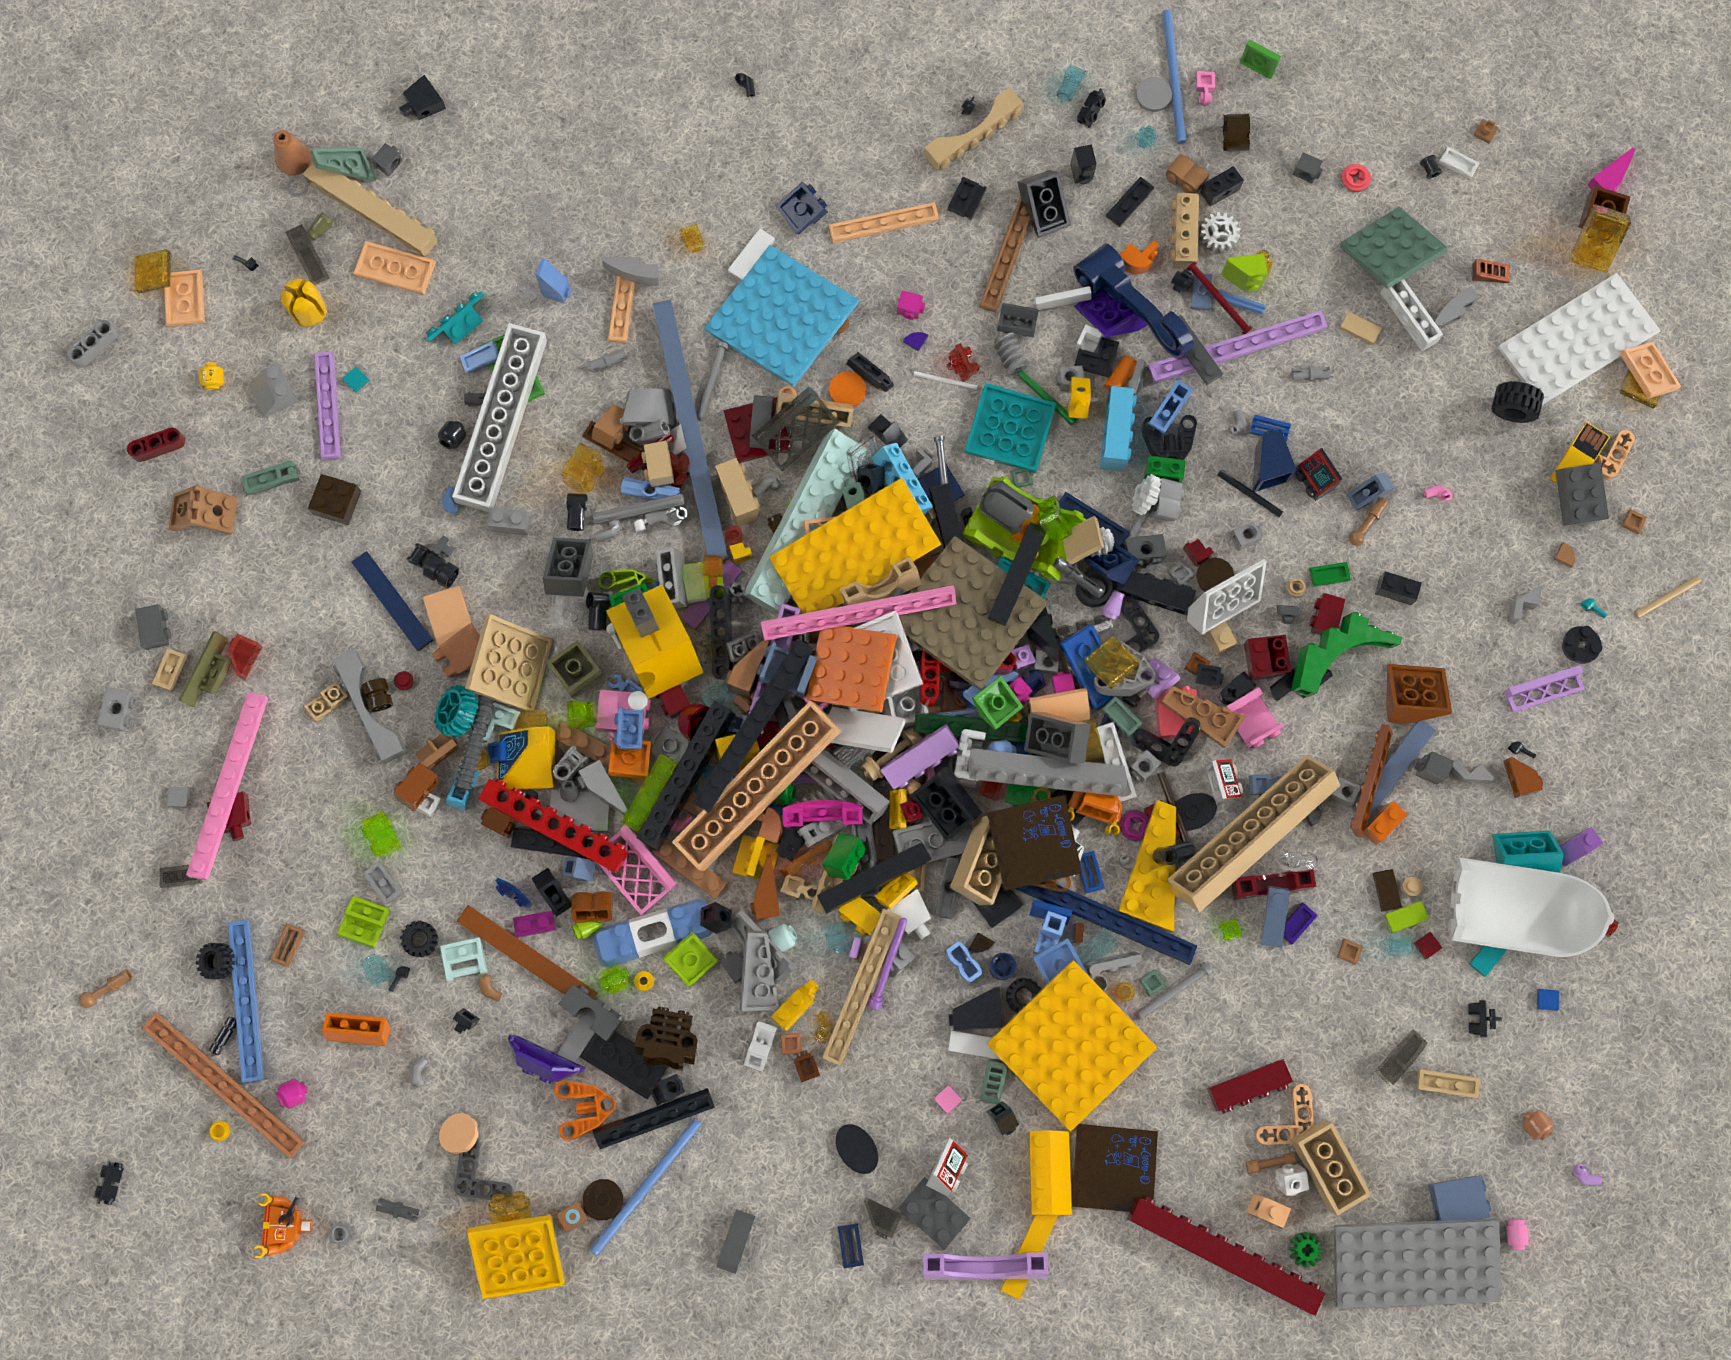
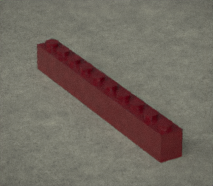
M1145 1195L1143 1199L1140 1197L1136 1198L1127 1220L1316 1316L1326 1294L1320 1291L1321 1286L1311 1281L1307 1284L1301 1281L1302 1276L1292 1271L1290 1275L1283 1271V1266L1272 1262L1271 1265L1264 1262L1265 1257L1255 1252L1253 1255L1247 1253V1248L1238 1243H1235V1246L1227 1243L1228 1238L1218 1233L1216 1236L1210 1234V1229L1201 1224L1198 1227L1192 1225L1190 1218L1184 1215H1180V1217L1173 1215L1174 1210L1164 1205L1161 1208L1154 1205L1155 1201Z

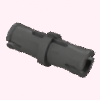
M380 1198L378 1203L385 1205V1207L376 1206V1211L391 1214L393 1218L401 1217L416 1222L417 1217L410 1215V1213L418 1215L420 1211L419 1209L404 1206L402 1202L394 1203Z

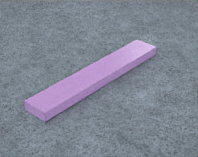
M334 352L314 353L321 460L340 459Z

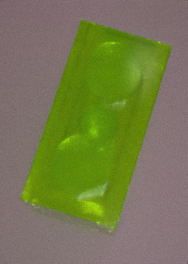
M384 811L361 821L363 824L361 830L365 838L370 839L372 843L370 849L374 856L378 855V857L384 858L403 848L387 813Z

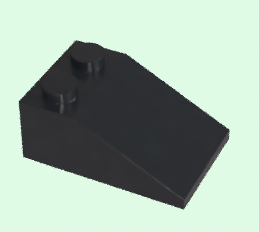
M1048 170L1017 181L1021 200L1037 237L1071 226L1059 172Z

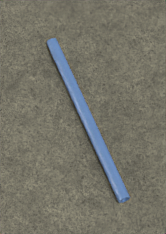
M1164 10L1162 14L1172 89L1177 144L1186 143L1172 13L1171 10Z
M695 1118L692 1120L593 1244L590 1250L598 1256L701 1127L702 1124Z

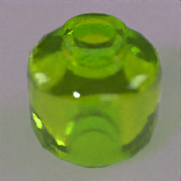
M614 965L601 973L599 982L606 993L616 994L628 987V979L631 977L626 968L622 969L619 965Z

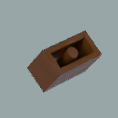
M493 807L486 809L481 816V825L507 838L510 837L518 823L516 819Z

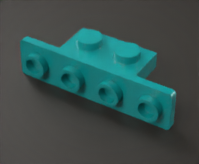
M483 291L473 292L468 297L469 301L467 303H460L454 308L455 313L451 316L446 315L440 320L441 324L437 328L432 327L425 333L427 335L424 338L425 341L430 342L443 331L456 345L483 322V319L474 310L472 305L480 300L485 293Z

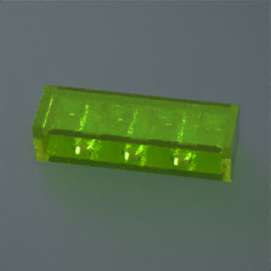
M666 754L659 755L621 823L636 832H640L679 762Z

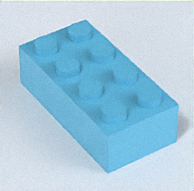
M1111 386L1106 402L1100 469L1122 471L1124 466L1128 465V460L1131 457L1129 446L1133 438L1131 427L1134 424L1135 418L1133 407L1136 405L1137 398L1136 395H1133L1134 388Z

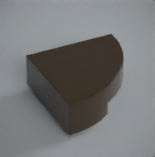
M978 932L968 950L984 952L990 949L995 942Z

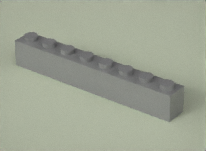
M974 748L971 749L968 759L969 779L1114 796H1123L1128 783L1125 766L1093 762L1066 763L1042 756Z

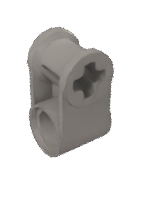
M572 746L553 769L556 780L561 784L566 780H572L589 760L587 756L584 757L580 754L575 746ZM565 769L568 771L565 777L558 776L560 770Z

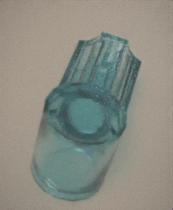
M1070 64L1065 72L1064 80L1057 92V96L1063 101L1070 102L1078 86H1081L1082 79L1084 80L1087 71Z

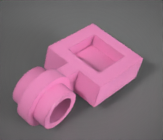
M1197 71L1196 91H1203L1199 94V103L1207 106V104L1211 103L1212 93H1208V91L1214 92L1215 72Z

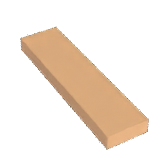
M619 276L616 279L608 341L627 343L635 282Z

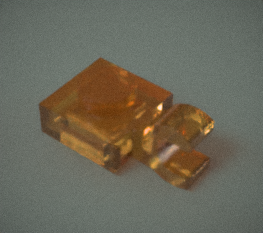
M704 555L703 575L709 576L708 589L717 585V576H723L724 556Z

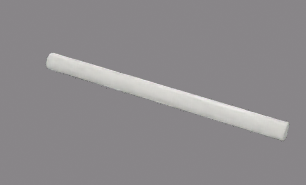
M914 371L913 375L977 390L978 386Z

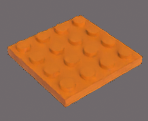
M843 626L820 630L815 653L817 660L811 673L806 699L882 712L897 635Z

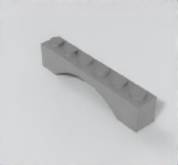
M352 649L334 658V671L344 681L341 685L345 693L349 692L352 698L349 702L354 710L357 709L359 716H357L359 723L362 727L365 726L368 731L365 735L369 743H373L376 748L373 752L377 760H381L386 764L406 754L399 736L379 725L368 711L362 690L366 668L359 653Z

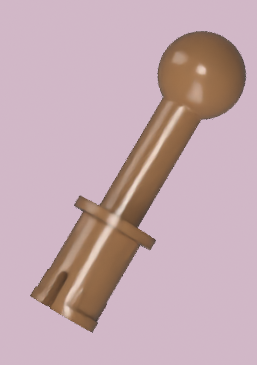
M1379 497L1373 507L1367 510L1369 515L1357 531H1353L1349 535V541L1352 545L1359 546L1363 543L1365 532L1375 519L1380 520L1382 512L1389 505L1387 500Z
M125 969L116 976L108 977L107 983L92 993H82L79 997V1004L84 1008L92 1007L95 1000L110 990L116 992L119 990V987L133 980L132 973Z

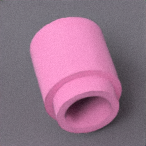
M1524 1219L1507 1220L1506 1233L1508 1245L1512 1246L1513 1250L1525 1249V1245H1529L1527 1225Z

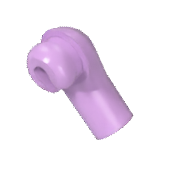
M1577 1164L1573 1168V1174L1581 1184L1602 1185L1601 1175H1589L1585 1165Z

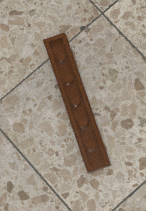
M593 421L590 422L582 435V438L627 462L632 461L644 451L642 447L625 438H622L621 442L615 444L612 449L593 440V428L596 424ZM647 463L643 465L640 469H642L643 471L644 469H647ZM671 464L674 483L669 485L681 489L689 473Z

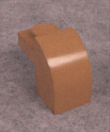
M768 807L766 814H764V810L755 819L763 822L758 837L780 844L785 828L783 827V818L778 811Z

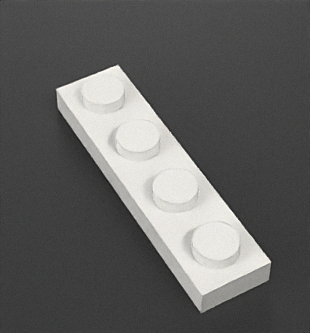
M1114 722L1095 727V733L1105 764L1125 766L1128 783L1123 796H1118L1120 802L1137 797Z

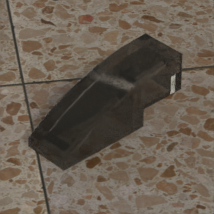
M301 224L286 231L285 233L310 282L317 285L330 279L303 225Z
M1412 1029L1374 1072L1389 1086H1393L1413 1064L1428 1043Z

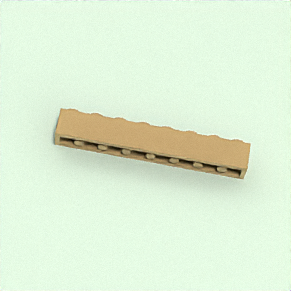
M314 162L304 172L303 176L307 183L420 256L426 257L438 242L435 232L431 228H424L418 220L413 217L410 219L401 209L393 208L384 198L379 199L370 189L365 190L356 180L353 179L351 181L346 175L317 169Z

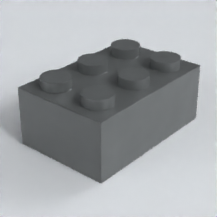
M1601 463L1555 470L1564 526L1609 519Z
M553 537L543 575L545 595L584 597L593 560L591 540Z
M1030 712L1024 751L1066 763H1084L1090 724L1045 712Z

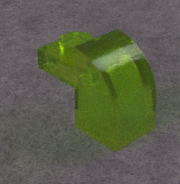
M1055 495L1038 504L1040 513L1037 514L1039 521L1047 535L1055 543L1072 535L1070 522L1061 513L1059 501Z
M574 700L567 702L569 727L584 729L596 725L597 713L595 702L583 703Z

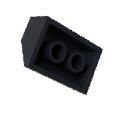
M944 767L910 794L946 841L983 813L947 767Z

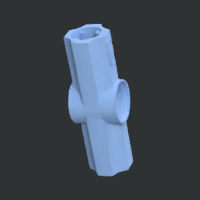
M624 477L621 484V494L644 498L647 501L680 493V488L667 485L652 487L649 480L642 481ZM649 488L655 489L652 494L646 493V490Z

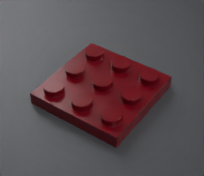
M777 397L773 398L769 449L750 448L753 403L723 410L738 463L792 450L784 418L776 416L775 413Z

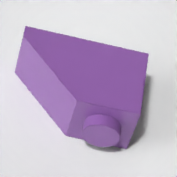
M1592 827L1583 830L1559 846L1564 854L1562 860L1564 867L1603 844Z

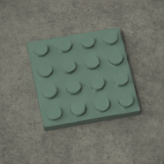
M1397 207L1340 243L1342 250L1386 289L1447 252V246L1400 207Z

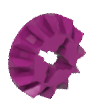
M1133 810L1127 812L1120 821L1119 828L1122 835L1127 840L1141 841L1149 818L1141 811ZM1131 820L1134 823L1142 822L1138 827L1139 832L1135 829L1128 830L1132 826Z

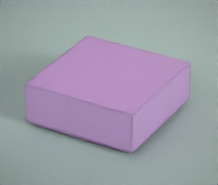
M854 937L849 955L850 959L856 960L862 943V940Z

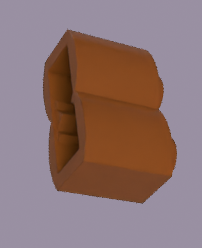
M600 891L593 894L588 892L573 894L571 906L572 921L586 923L592 920L596 922L612 920V893Z

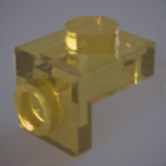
M697 223L679 230L687 251L692 250V253L703 250L702 246L706 244L702 239Z

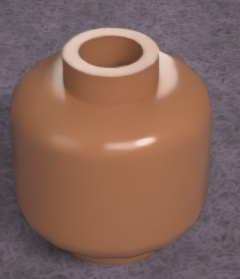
M1530 1110L1523 1116L1525 1120L1522 1125L1523 1129L1534 1140L1541 1139L1543 1141L1554 1131L1552 1129L1553 1121L1542 1110H1537L1536 1112Z

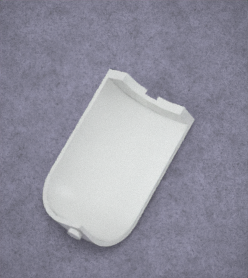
M1459 857L1453 881L1457 882L1455 893H1451L1450 908L1454 909L1453 919H1450L1452 941L1556 957H1570L1582 954L1595 947L1604 938L1609 925L1614 921V914L1611 912L1605 896L1593 885L1580 878L1563 873Z

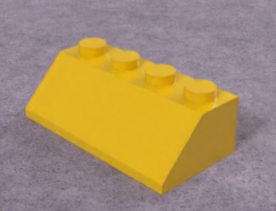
M1029 1131L1031 1215H1072L1069 1131Z

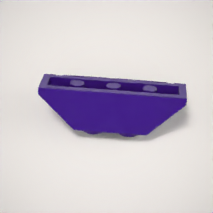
M509 1035L508 1037L517 1066L523 1068L522 1072L533 1076V1074L540 1076L539 1080L545 1083L559 1082L585 1071L586 1067L520 1036Z

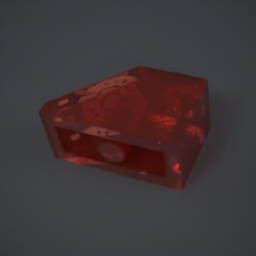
M237 633L236 637L230 641L228 651L236 675L245 681L263 646Z

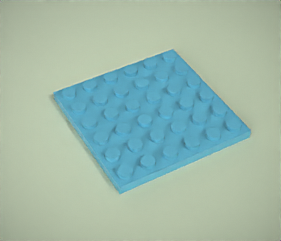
M769 245L704 329L716 339L729 344V347L787 384L795 387L859 304V299Z

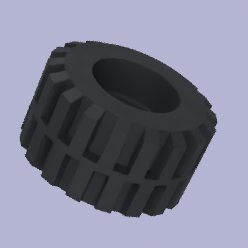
M1517 381L1503 382L1496 387L1491 410L1496 416L1507 421L1517 423L1533 422L1539 418L1544 393L1539 388L1528 383Z

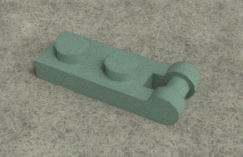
M287 461L241 476L248 496L286 483L298 481L299 476L298 473H295L296 466L294 461ZM287 471L288 474L283 476L282 472Z

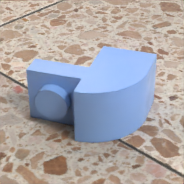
M1050 911L1047 912L1033 954L1038 955L1058 944L1067 917Z

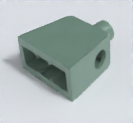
M849 478L845 481L846 486L842 488L847 509H850L867 498L861 484L855 478Z

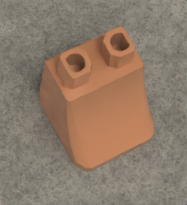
M472 623L439 646L440 648L432 654L437 662L447 657L451 663L442 669L447 678L457 673L459 675L472 666L480 637Z

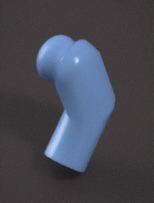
M449 486L442 499V504L447 513L455 514L458 510V506L454 504L452 497L455 488Z

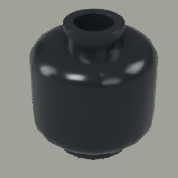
M458 421L445 422L438 432L439 443L447 449L458 448L466 437L464 426Z

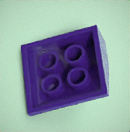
M1102 289L1091 295V300L1082 301L1074 305L1076 310L1104 337L1140 331L1147 326L1123 302H1115Z

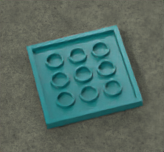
M985 383L964 453L1036 473L1057 403Z

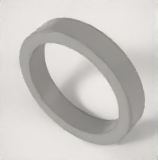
M293 177L287 183V190L293 196H301L308 189V184L302 177ZM296 179L304 181L305 189L301 193L291 192L289 186L292 181Z

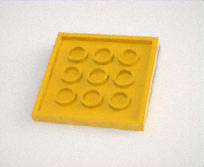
M551 1214L467 1228L468 1240L482 1299L565 1286Z

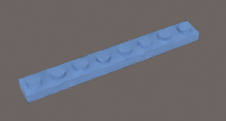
M250 920L229 922L228 932L230 948L233 950L231 954H235V958H232V961H235V965L231 966L234 968L232 978L242 1083L264 1080Z

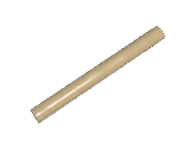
M1695 576L1634 612L1638 619L1699 584L1702 581L1701 578Z

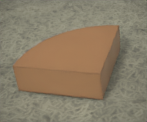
M1563 542L1554 560L1572 568L1575 563V555L1572 548Z

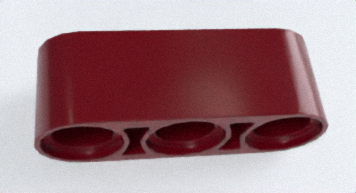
M172 427L131 441L127 445V452L137 462H144L180 449L185 445L186 441L182 433ZM178 436L175 441H172L173 437ZM160 442L158 447L153 448L156 443ZM138 449H141L140 453L135 454Z

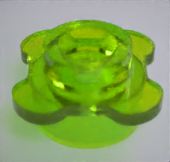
M1231 919V921L1226 923L1221 922L1219 925L1224 934L1223 939L1226 941L1233 937L1239 938L1242 935L1236 919Z

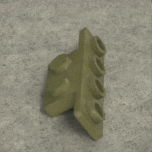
M216 631L212 632L179 697V701L195 707L202 691L216 695L233 661L221 655L228 641L227 637Z

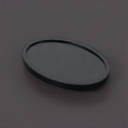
M1204 793L1189 794L1176 801L1186 831L1196 830L1205 826L1213 819L1217 811L1215 799Z
M843 1125L836 1134V1147L841 1159L851 1170L857 1173L869 1174L873 1172L878 1164V1151L873 1139L864 1129L857 1125Z

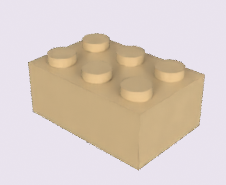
M737 458L715 465L718 481L737 527L758 520L760 506L756 496L752 497L754 496L749 479L746 480L743 464L738 463Z

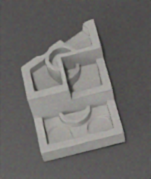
M647 388L628 391L626 403L623 407L625 411L623 417L620 418V424L629 426L637 424L647 425L664 419L669 427L675 426L670 390Z

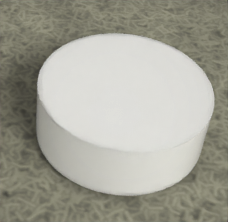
M635 691L630 694L628 704L632 710H644L648 705V698L643 692Z

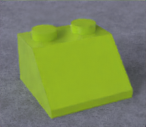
M1255 254L1228 257L1221 275L1242 291L1256 292L1261 289L1268 275L1265 255Z

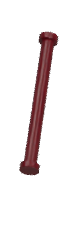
M1194 261L1186 269L1196 276L1243 330L1242 333L1247 334L1253 327L1247 325L1196 266L1197 263Z

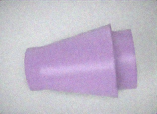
M1114 590L1102 608V615L1116 620L1117 616L1120 615L1124 594Z

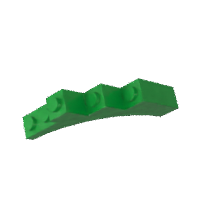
M1352 612L1343 617L1341 629L1330 628L1322 632L1319 645L1309 643L1300 648L1291 691L1307 697L1317 694L1326 670L1344 651L1363 645L1394 648L1401 645L1402 637L1395 635L1394 632L1382 631L1377 626L1368 625L1369 618L1363 617L1361 613Z

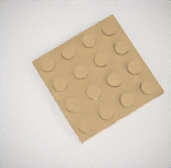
M486 614L465 689L525 712L533 713L553 640L494 615Z

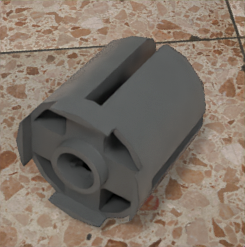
M998 481L986 489L980 500L979 508L985 516L1010 533L1016 534L1021 530L1019 526L1024 520L1030 519L1035 506L1032 505V501L1009 485Z

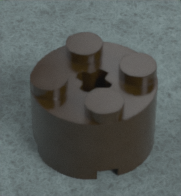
M1249 113L1223 115V151H1249Z

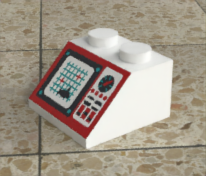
M1231 759L1212 761L1206 767L1216 804L1239 800L1242 797L1243 788L1236 778V775H1238L1236 765L1232 764Z
M949 1138L942 1149L926 1186L947 1197L951 1191H956L960 1183L957 1178L960 1173L963 1174L968 1165L965 1162L968 1155L952 1139Z

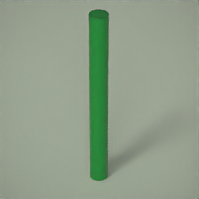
M1023 370L1019 372L1017 376L1042 399L1057 403L1055 411L1070 425L1076 421L1075 418L1069 417L1068 412Z

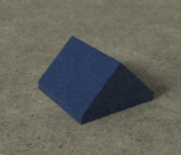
M1114 543L1112 551L1108 552L1107 555L1102 554L1100 557L1099 555L1093 557L1089 555L1084 558V562L1107 578L1124 585L1137 564L1138 558Z

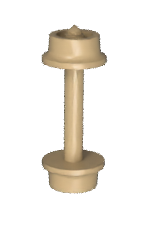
M909 727L906 730L902 729L900 735L903 740L894 747L892 753L887 752L876 762L869 756L866 757V761L861 765L864 776L868 777L871 781L883 778L884 775L880 768L907 746L912 747L921 741L922 738L919 733L913 732V727Z

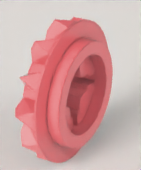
M1351 164L1342 172L1341 181H1343L1344 187L1358 193L1360 190H1365L1370 184L1371 175L1366 167L1360 164ZM1357 173H1359V174H1358V179H1359V180H1357L1355 183H1353V182H1354V181H1353V177H1354Z

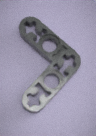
M477 1138L476 1148L471 1150V1155L475 1154V1158L463 1157L464 1153L468 1154L469 1151L459 1154L454 1190L459 1196L506 1202L514 1194V1189L510 1184L475 1179L481 1148L480 1140ZM466 1160H470L473 1163V1169L470 1172H465L462 1168V1164ZM466 1181V1185L474 1186L473 1182H477L474 1188L475 1195L471 1194L473 1190L470 1189L462 1193L459 1184H463ZM483 1183L487 1184L490 1188L489 1193L485 1196L479 1193V1186ZM493 1184L497 1185L495 1189L498 1190L503 1189L505 1186L506 1190L510 1192L509 1195L502 1198V1194L494 1193L495 1198L491 1197L494 1191Z

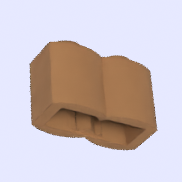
M1179 154L1167 169L1165 176L1170 183L1181 186L1184 193L1197 194L1203 183L1208 180L1209 173L1202 167L1194 164L1186 156Z

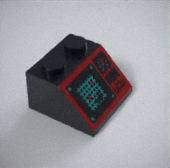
M1320 448L1297 466L1295 473L1297 479L1306 486L1308 496L1313 497L1315 501L1334 491L1343 479L1323 448Z

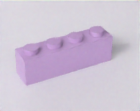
M945 724L881 767V772L893 789L897 787L901 789L909 783L908 780L912 777L918 778L923 775L925 769L929 766L933 768L942 762L941 758L948 755L950 757L958 751L959 742L947 724Z

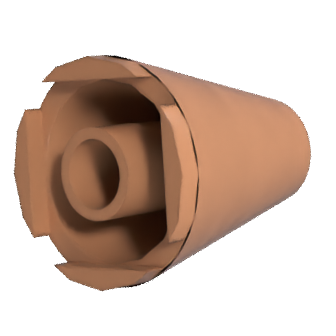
M286 130L278 131L273 138L277 167L288 175L303 173L312 162L310 149Z

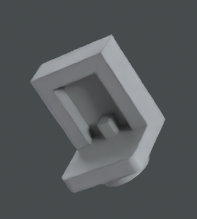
M903 943L897 949L889 972L892 978L915 959L914 955Z

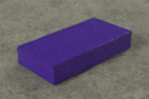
M1302 902L1286 920L1283 938L1293 945L1318 915Z

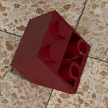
M1286 634L1250 638L1245 641L1244 649L1248 674L1252 680L1270 679L1292 672Z

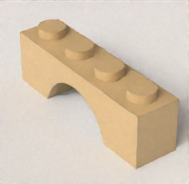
M908 557L893 564L890 573L881 582L874 585H862L856 581L840 588L844 605L847 606L889 598L894 595L898 587L906 592L922 584L918 569L911 558Z

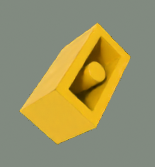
M861 897L841 906L838 910L841 914L839 918L847 924L853 923L856 926L855 930L862 936H865V934L870 936L881 916L879 911Z

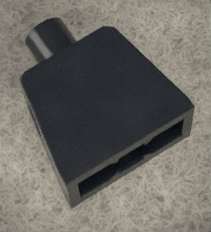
M425 75L403 92L407 103L399 107L404 117L414 112L419 120L446 109L442 98Z

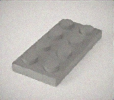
M931 821L895 830L892 833L898 854L923 842L932 859L927 863L963 854L973 827L970 823L948 841H946Z

